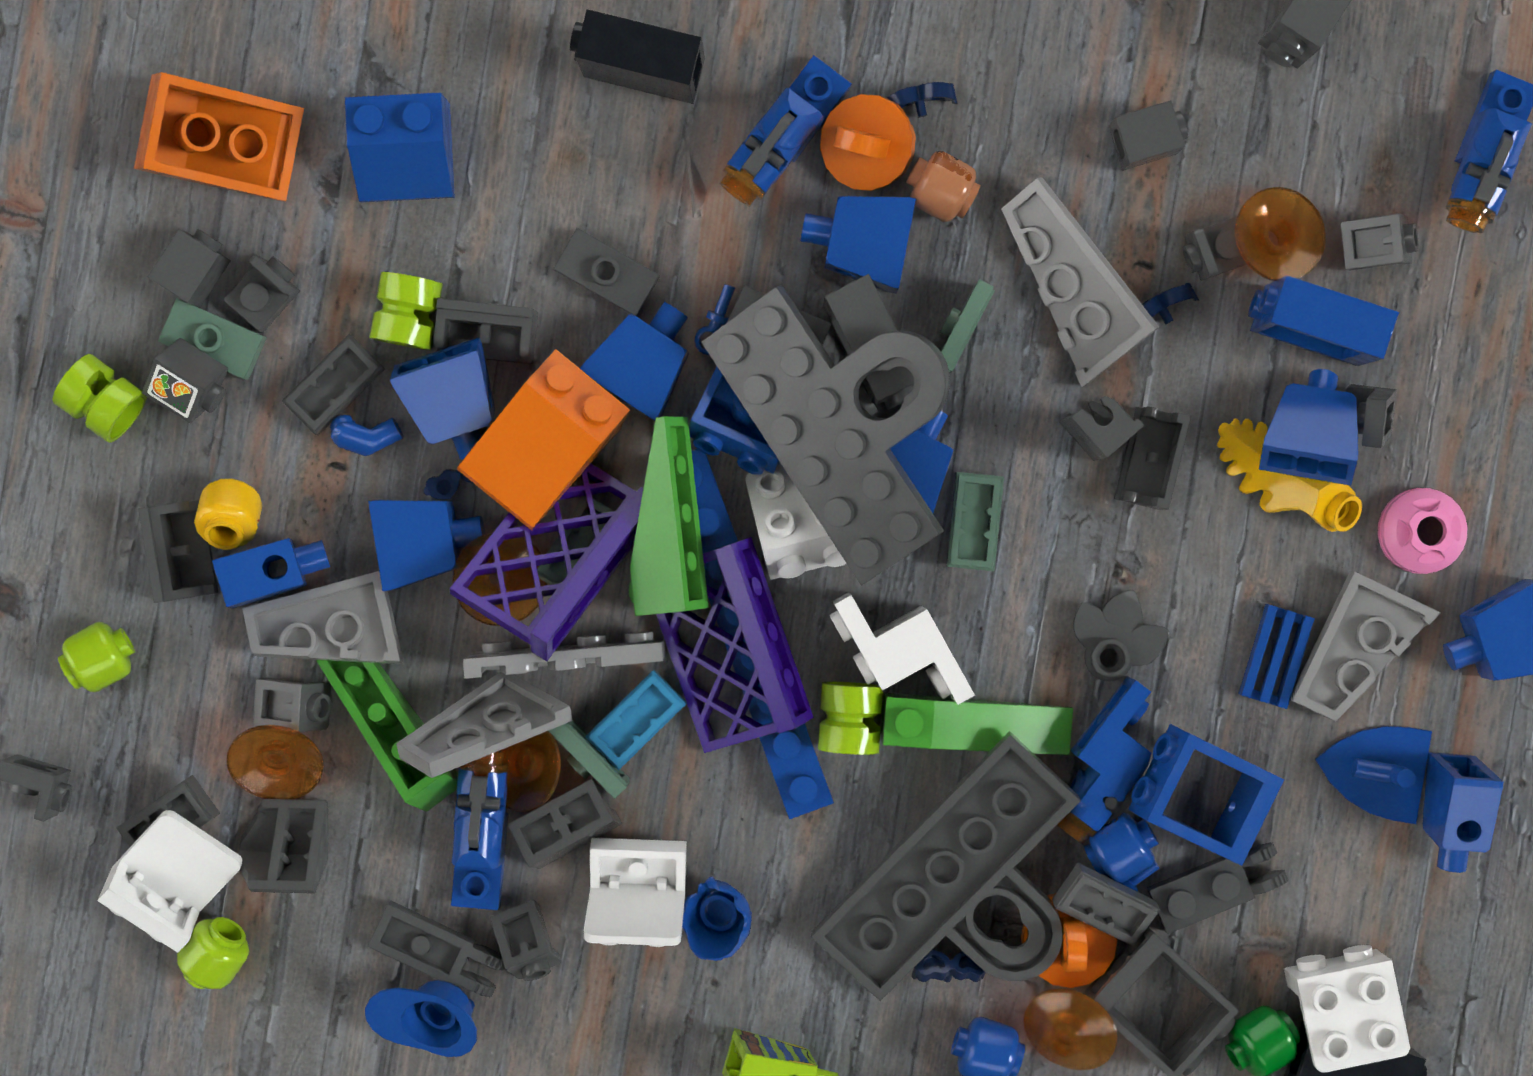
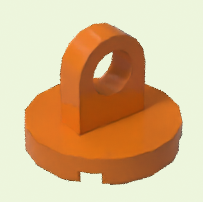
M860 94L843 100L829 113L821 129L820 151L825 167L838 182L855 190L875 191L891 185L906 173L915 154L916 135L909 118L899 104L883 96Z
M1056 893L1049 894L1047 897L1052 901ZM1057 910L1062 926V945L1052 965L1038 976L1052 985L1074 988L1088 985L1106 972L1115 957L1118 940L1093 926ZM1024 924L1021 934L1022 944L1028 938V929Z

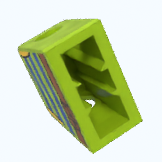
M736 1028L733 1031L722 1071L723 1076H838L837 1072L818 1068L810 1051L802 1046Z

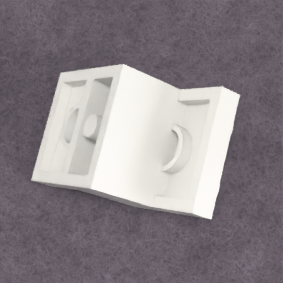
M849 592L832 601L837 611L829 616L844 642L851 638L854 639L860 652L852 657L868 685L877 681L880 688L884 690L932 663L933 666L925 671L942 699L950 696L959 705L975 696L930 613L923 606L917 607L872 632Z

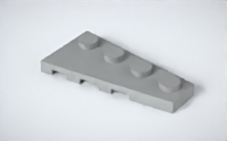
M1043 177L1036 178L1001 208L1026 265H1030L1040 287L1037 290L1044 305L1049 307L1059 332L1057 334L1064 350H1068L1077 371L1075 374L1081 387L1093 381L1159 328L1155 320Z
M653 631L624 633L625 641L606 643V636L604 634L584 635L577 637V645L558 646L548 661L532 653L531 645L530 648L511 649V641L482 643L483 651H477L463 659L464 679L482 677V673L486 670H500V673H505V675L536 671L538 667L548 666V670L559 671L583 668L588 663H596L597 667L661 662L666 658L664 639H653Z

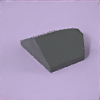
M263 799L260 802L258 812L241 836L238 853L242 858L240 871L251 892L316 893L328 859V802L326 800Z

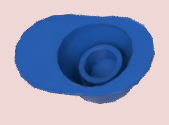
M429 981L415 990L405 988L381 990L370 997L365 1007L366 1021L371 1029L382 1038L397 1044L427 1050L445 1057H459L470 1052L477 1041V1028L472 1020L475 1004L459 987L447 981Z

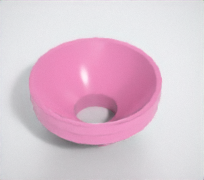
M1431 488L1406 490L1390 500L1381 513L1378 522L1380 547L1392 564L1404 571L1417 574L1440 571L1451 565L1464 549L1467 540L1465 515L1453 498L1441 491ZM1429 516L1438 519L1443 527V535L1440 541L1430 546L1422 543L1417 534L1420 521Z

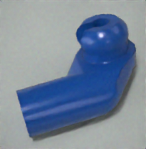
M339 415L330 424L332 441L339 448L363 456L372 455L404 438L398 423L393 417L370 429L356 424L350 415Z

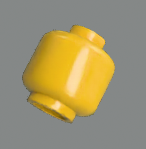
M219 479L210 482L202 490L194 519L197 533L210 545L222 550H231L247 545L254 539L262 511L260 495L252 486L240 480Z

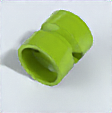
M381 272L376 298L383 305L382 309L373 314L369 338L405 347L431 350L435 323L430 319V313L437 311V298H441L443 284L411 275Z
M87 354L76 361L65 373L54 391L52 400L55 405L73 418L80 419L86 417V427L106 442L112 443L120 438L135 422L145 406L147 396L142 394V390L126 378L115 380V373L111 367L93 354Z
M822 682L820 709L827 714V719L819 722L818 750L854 755L879 754L881 727L874 722V717L882 711L883 690L879 685H868L867 683Z

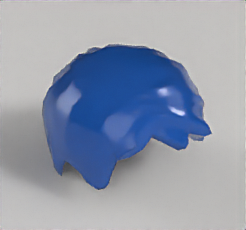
M710 876L704 883L698 885L697 893L691 894L686 898L682 927L687 935L690 949L698 958L718 961L734 955L750 934L752 921L750 905L745 896L724 881L716 880Z

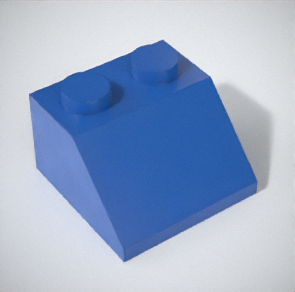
M442 93L345 97L347 148L359 202L455 198L450 103Z

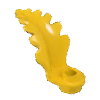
M1235 418L1230 424L1224 422L1219 426L1218 433L1220 439L1217 447L1225 448L1219 458L1223 462L1233 460L1226 468V473L1230 476H1235L1246 472L1239 490L1245 494L1263 490L1259 502L1262 510L1268 513L1301 510L1308 514L1322 528L1331 532L1347 531L1357 523L1362 512V502L1356 497L1354 490L1349 485L1259 470L1264 438L1268 431V427L1264 422H1258L1255 430H1253L1252 421L1247 418L1244 419L1241 425L1240 421Z

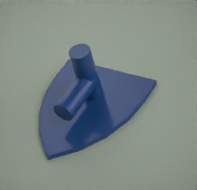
M1381 726L1362 730L1337 741L1315 758L1329 783L1351 803L1376 816L1393 821L1416 824L1432 731L1396 726Z

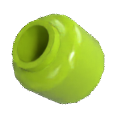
M96 622L64 640L62 646L63 654L58 656V662L64 675L75 689L83 687L87 691L95 693L121 680L130 673L131 661L129 656L135 653V648L122 628L114 631L106 623Z
M224 917L204 919L194 926L189 942L177 953L178 967L183 973L185 980L193 987L199 989H222L229 985L249 955V946L245 932L236 922Z

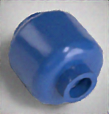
M1123 812L1120 816L1105 824L1099 832L1091 829L1088 834L1089 844L1084 846V850L1096 872L1119 883H1123L1153 866L1155 856L1151 848L1157 846L1159 842L1146 820L1143 819L1137 823L1130 814Z
M985 1017L974 1018L967 1029L959 1027L951 1047V1054L958 1056L957 1066L962 1076H1017L1025 1053V1044L1019 1042V1035L1015 1028Z

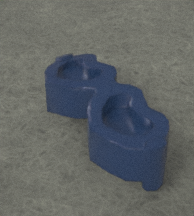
M931 82L907 87L885 97L899 104L901 108L915 104L918 118L927 116L926 101H952V104H958L953 83Z
M1185 283V285L1157 294L1142 303V305L1151 317L1159 312L1166 325L1174 320L1167 309L1168 306L1187 299L1200 300L1191 284Z
M446 469L439 476L429 478L423 491L426 496L430 495L434 499H450L458 490L460 479L469 483L473 482L458 470Z
M931 950L914 967L912 978H917L921 982H927L930 979L950 982L952 977L957 980L970 979L973 982H978L984 978L986 972L963 951L956 954L953 960H950L945 954Z

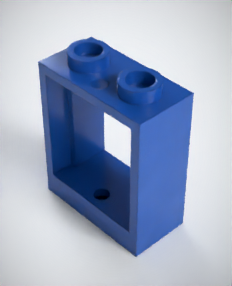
M1288 275L1264 286L1263 291L1258 289L1252 298L1248 311V317L1254 318L1250 331L1355 366L1384 359L1399 314L1397 311Z
M1170 724L1166 733L1162 734L1154 745L1153 759L1145 776L1141 777L1133 788L1132 802L1128 810L1162 829L1242 866L1284 779ZM1194 749L1242 772L1211 836L1163 814Z

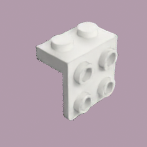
M778 464L774 474L764 470L761 475L751 473L746 475L745 481L770 580L781 577L795 578L802 575L805 571L825 566L839 567L847 564L782 464Z
M166 810L157 817L112 866L97 901L108 907L115 915L125 918L147 932L154 940L164 943L174 951L179 952L189 942L200 911L240 870L242 858L239 854L176 812Z
M591 838L590 893L584 924L585 941L603 945L631 944L649 945L652 947L678 945L682 937L686 894L687 841Z
M1370 945L1348 947L1343 950L1344 956L1325 959L1324 955L1304 956L1296 960V966L1284 968L1287 986L1299 996L1314 1067L1320 1072L1325 1073L1403 1057L1410 1050L1392 960L1379 950H1372Z

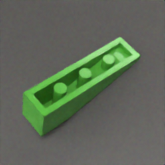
M663 416L656 417L630 564L631 581L629 584V596L634 604L635 616L709 608L688 417Z
M316 660L405 803L427 812L457 790L458 772L456 769L431 778L399 758L396 743L424 725V723L380 663Z
M884 692L880 740L883 745L990 751L1010 731L1034 754L1070 755L1073 708L968 699L958 705L949 697L942 699V697Z

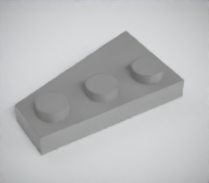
M379 571L242 608L251 653L257 657L404 664L388 591H382Z
M1350 571L1298 678L1290 700L1326 718L1337 721L1376 681V676L1396 656L1399 657L1411 645L1410 641L1426 625H1430L1441 612L1357 572Z
M499 672L396 743L399 758L433 778L571 722V709L569 705L521 678Z

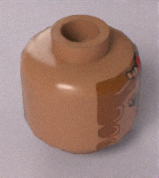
M936 151L928 161L919 157L906 180V183L913 186L910 197L916 198L915 207L942 222H950L955 216L963 218L981 186L975 182L976 171L973 167L944 151Z

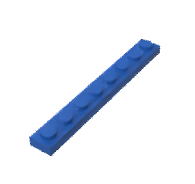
M695 449L692 450L702 551L706 553L738 542L708 457L705 453ZM716 559L707 562L704 569L706 585L719 591L724 578ZM708 597L710 605L712 607L714 600ZM722 606L716 620L720 629L735 636L739 626L736 613ZM725 643L726 648H727V651H728L730 646ZM738 651L732 664L735 673L750 681L755 671L754 664L750 657ZM754 696L749 706L752 719L762 725L773 722L767 703ZM805 723L789 731L775 732L759 737L789 820L834 803Z

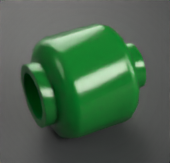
M1261 1006L1236 1019L1235 1025L1228 1033L1230 1043L1225 1045V1050L1237 1070L1242 1071L1246 1069L1254 1076H1268L1295 1060L1297 1055L1296 1045L1300 1043V1035L1291 1018L1283 1010L1275 1011L1269 1006Z

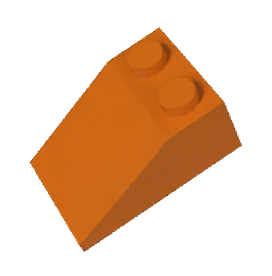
M163 72L152 74L134 169L286 201L304 108Z
M555 349L519 389L458 465L457 470L532 531L620 431L630 409Z

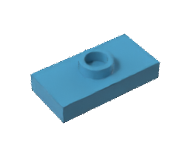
M653 670L585 737L619 771L687 702Z

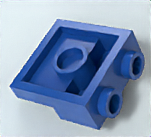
M716 366L690 421L689 433L690 437L694 439V446L708 455L716 456L719 455L720 451L738 458V466L748 473L761 475L765 470L774 474L779 464L778 458Z

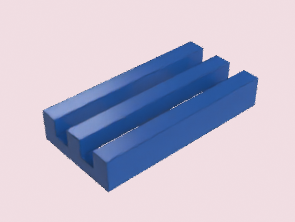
M1265 604L1238 694L1287 709L1315 618ZM1275 617L1282 619L1262 688L1261 691L1255 690V682ZM1293 623H1298L1277 696L1272 695Z

